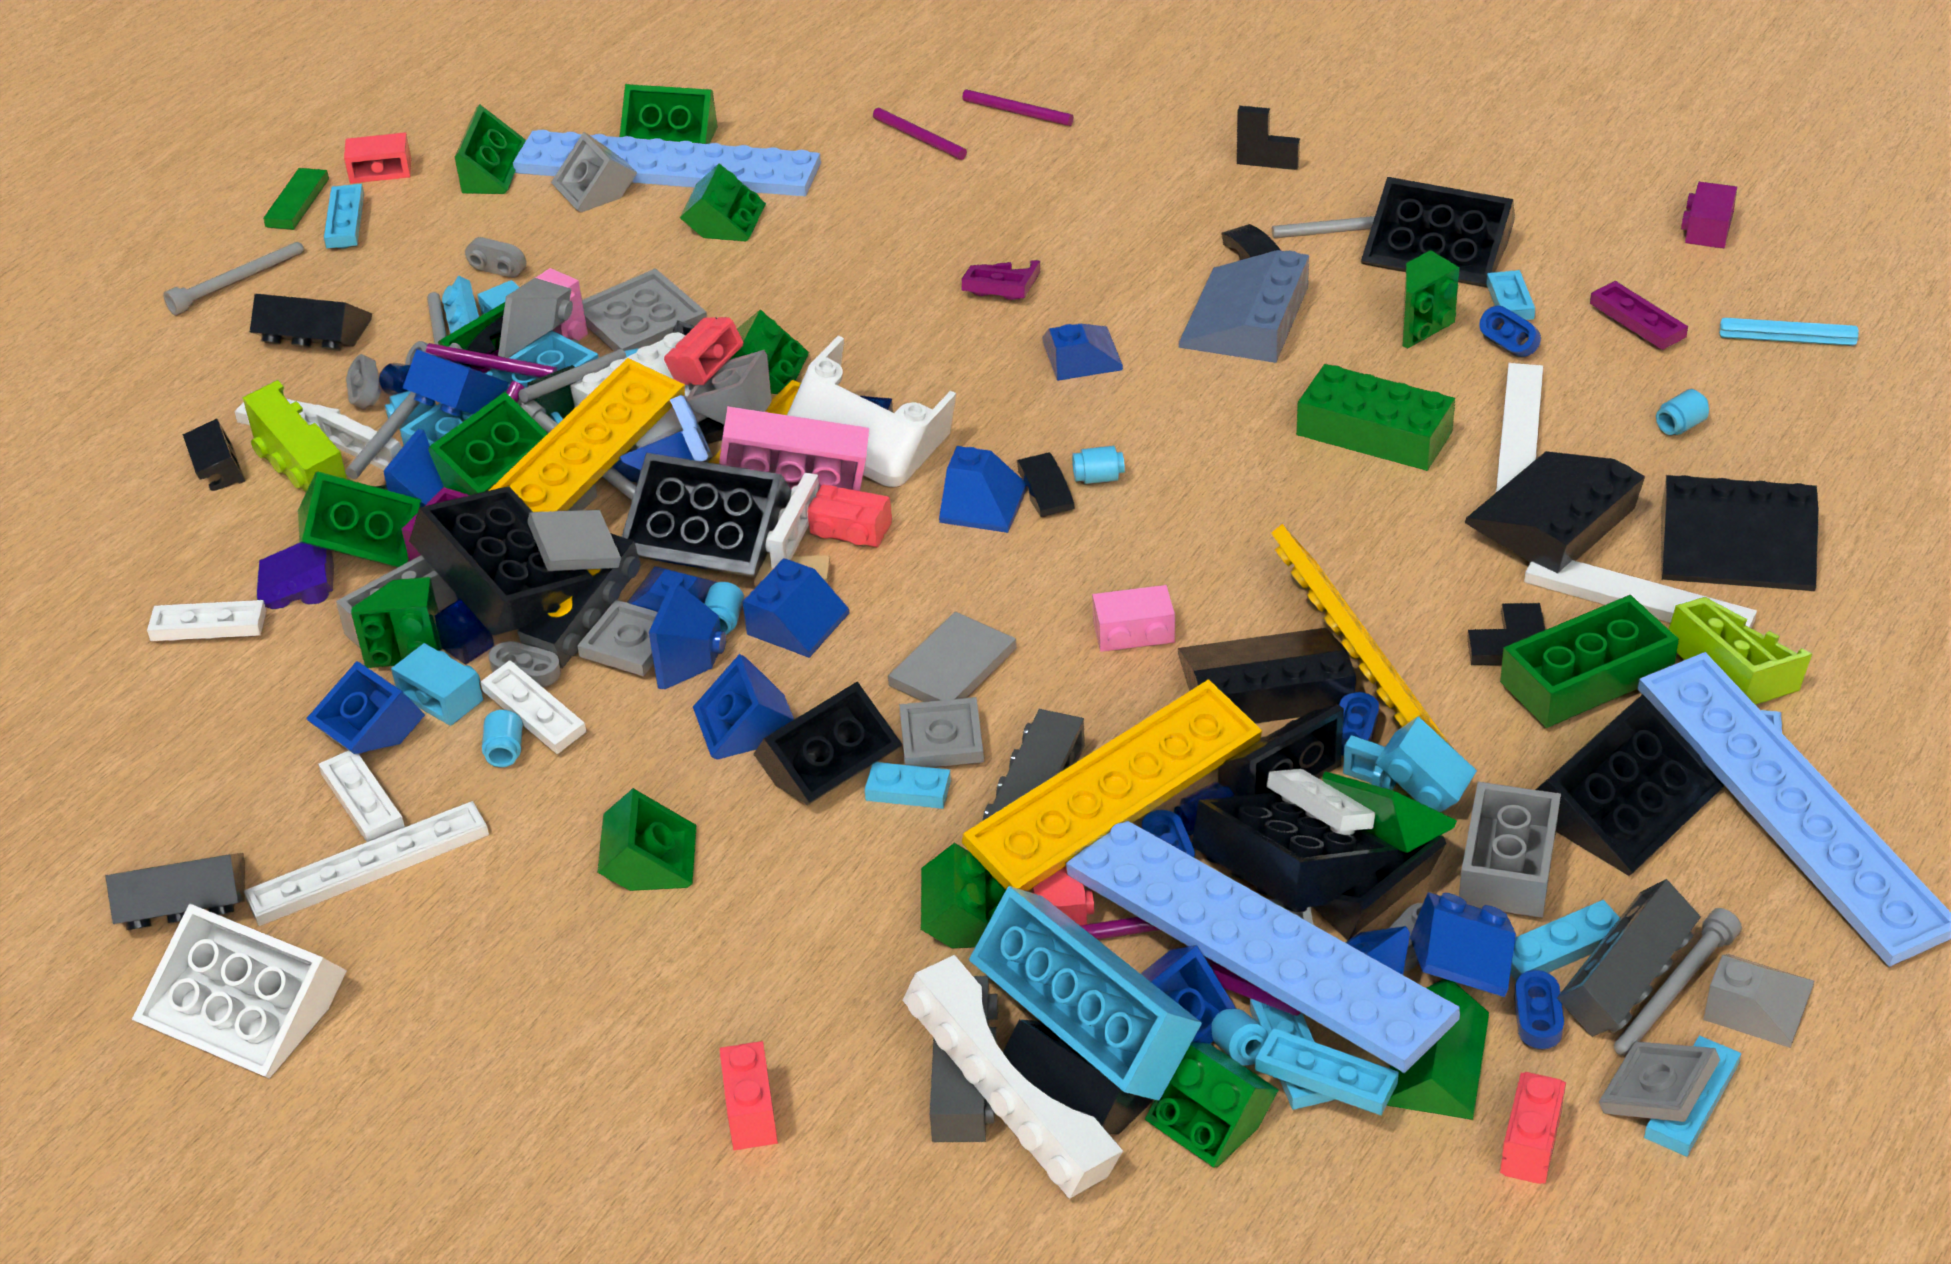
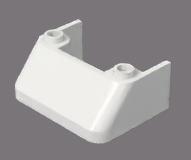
M837 336L808 366L787 415L869 428L863 475L887 487L901 486L950 434L956 393L949 391L933 410L920 403L912 402L902 405L893 413L838 386L843 374L841 361L844 338Z

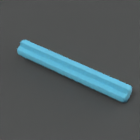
M1722 318L1719 328L1722 338L1849 346L1856 345L1859 336L1858 327L1854 325Z

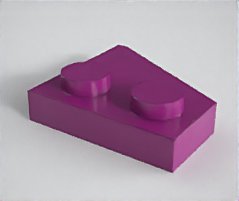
M1031 260L1030 268L1012 269L1011 262L994 265H970L962 277V291H969L978 296L989 294L1001 295L1010 300L1025 298L1040 274L1041 261Z

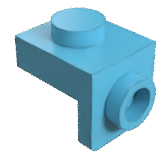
M1351 735L1344 748L1343 774L1393 790L1396 785V781L1375 763L1385 746Z

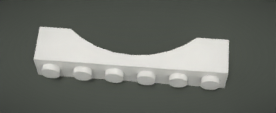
M953 955L915 973L902 1001L907 1005L911 1014L918 1018L934 1037L937 1045L960 1068L965 1078L987 1100L994 1113L1000 1116L1018 1137L1021 1145L1029 1150L1045 1169L1049 1178L1061 1188L1069 1199L1106 1179L1123 1150L1093 1116L1073 1110L1050 1098L1028 1082L1015 1069L998 1047L987 1025L982 1005V986L958 958Z

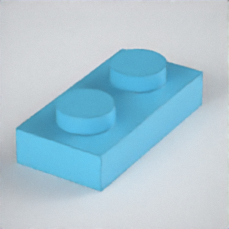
M1520 270L1487 273L1486 284L1495 306H1503L1525 320L1534 319L1535 306Z
M876 762L871 767L865 786L866 801L944 809L951 783V772L949 769Z

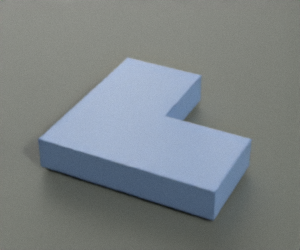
M680 395L671 399V404L684 430L682 434L694 460L709 461L713 455L686 396Z

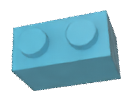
M425 643L391 668L395 686L403 691L418 708L449 726L453 725L483 701L478 673L472 667L464 666L450 658L445 652L437 651Z
M1419 716L1394 733L1375 762L1417 802L1440 813L1459 801L1477 772L1472 765Z

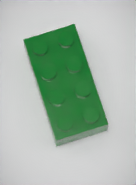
M1324 364L1298 401L1296 435L1428 471L1453 432L1456 398L1439 392L1408 386L1405 383L1378 378L1371 374L1351 371L1340 366Z
M1627 595L1504 647L1500 682L1548 728L1638 689L1640 678L1674 665L1679 638L1632 595Z

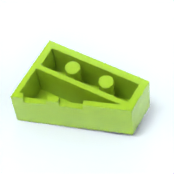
M279 380L242 397L254 438L251 440L253 450L260 458H266L276 472L285 474L294 487L301 488L307 492L317 471L347 479L339 449L316 423L308 425L299 413L303 412V408L297 401L291 404L288 402L283 393L284 386Z
M1707 597L1675 606L1669 630L1679 638L1677 653L1681 658L1687 660L1706 652L1755 705L1800 691L1812 653L1803 648L1798 650V653L1778 643L1780 636L1771 631H1768L1764 636L1746 626V618Z

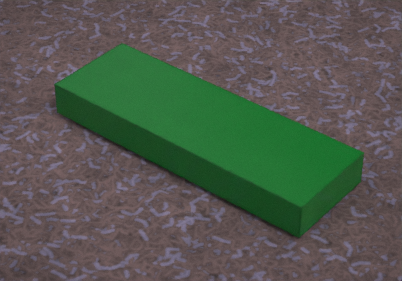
M298 168L264 216L265 227L294 230L329 180L327 170Z

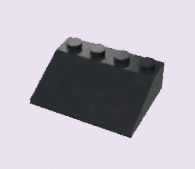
M1387 177L1363 252L1361 264L1406 272V263L1431 250L1459 267L1458 282L1487 287V273H1494L1509 241L1515 221L1514 200Z
M1545 451L1467 516L1465 524L1527 561H1532L1558 574L1572 560L1576 561L1635 509L1645 476L1616 459Z
M646 453L622 537L635 542L639 558L756 578L768 554L765 547L769 531L775 529L780 510L786 508L789 503L791 489L782 474Z
M1666 475L1661 506L1662 580L1815 591L1819 513L1817 486L1802 483L1787 484L1766 481L1730 480L1727 478H1702L1688 475Z
M510 486L419 507L409 540L414 548L493 636L527 626L592 584L594 577L587 569L547 570L527 522L529 513L533 511Z
M1327 628L1178 648L1179 659L1189 691L1209 679L1255 724L1299 718L1311 711L1340 704L1344 696L1355 693L1356 674L1347 650Z
M1642 694L1535 790L1561 794L1556 828L1557 833L1630 876L1725 785L1708 768L1693 747Z
M1276 792L1198 800L1192 838L1193 848L1205 854L1207 860L1221 864L1229 869L1234 877L1245 879L1256 886L1258 892L1270 895L1280 901L1282 906L1290 911L1304 912L1308 907L1326 905L1398 857L1399 849L1366 830H1355V833L1352 835L1335 833L1330 829V825L1320 819L1307 816L1304 809L1296 804L1283 801L1282 796Z

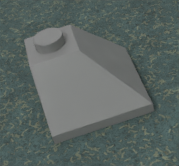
M583 132L551 183L576 210L584 212L620 199L626 189L632 184L637 172L623 158L589 134Z
M533 278L507 295L498 356L509 358L568 320L573 308V303L570 301L571 289Z
M761 350L728 360L704 385H695L687 397L691 409L724 425L727 406L765 412L772 402L766 352Z
M1731 954L1722 955L1710 984L1703 1020L1791 1048L1814 981Z

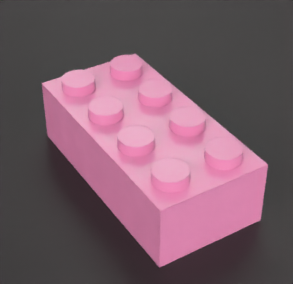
M727 406L719 464L782 474L791 491L794 486H798L804 473L817 474L819 477V488L822 484L836 486L837 488L860 491L866 461L869 428Z

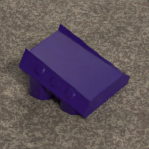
M300 542L259 560L257 600H264L265 607L270 609L284 608L292 601L299 599L308 605L319 604L328 598L329 592L333 591L334 561L332 551Z

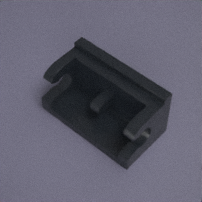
M218 419L182 434L198 478L201 480L209 478L213 474L222 475L219 480L209 484L211 491L223 489L236 482L239 484L245 482L232 442Z

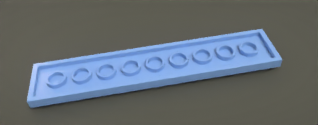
M532 130L513 162V167L516 169L515 173L555 176L582 134ZM603 134L590 135L623 158L637 172L632 183L695 188L696 184L720 163L728 171L734 173L738 180L755 193L806 197L821 164L820 153L807 150L791 151L780 150L775 147L765 149L752 148L747 145L726 146L719 143L701 144L690 141H663L658 138L649 140L636 139L631 136L610 137Z
M1706 652L1639 679L1638 690L1655 706L1693 747L1708 768L1889 967L1951 939V912Z
M1128 820L1114 825L1109 833L1080 851L1066 863L1067 875L1185 945H1197L1204 956L1403 1073L1460 1019L1459 1006Z

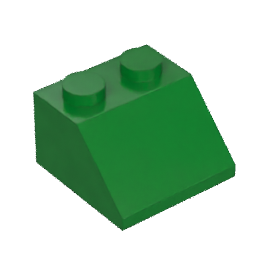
M632 788L603 814L597 873L629 891L688 888L693 884L697 825Z

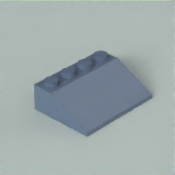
M1276 250L1214 267L1181 336L1179 348L1277 363L1308 289L1309 255L1290 250Z

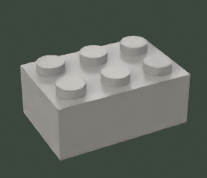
M1484 782L1477 783L1461 870L1459 897L1464 899L1468 905L1478 908L1489 905L1503 912L1543 918L1561 794Z

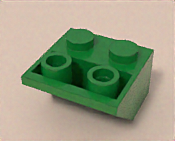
M719 163L696 184L680 219L703 238L746 242L751 237L766 203L760 199L757 193L751 191L738 180L734 173L728 171Z
M1431 250L1406 263L1402 346L1407 349L1455 323L1459 267Z
M760 309L737 328L744 343L729 360L764 350L768 360L771 394H778L792 380L796 381L809 352L784 331L776 321Z
M430 577L392 580L351 609L362 657L367 668L395 666L423 643L437 651L442 650L443 629Z
M954 842L921 868V930L952 949L975 948L1006 889L971 852Z
M1191 1042L1159 1101L1154 1100L1145 1120L1212 1167H1219L1259 1128L1279 1089L1213 1045Z

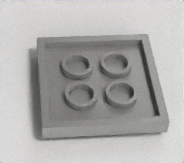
M656 268L582 300L586 326L613 351L619 349L624 351L640 349L644 346L653 345L663 340L666 335L673 333L677 320L696 326L703 318H707V312Z

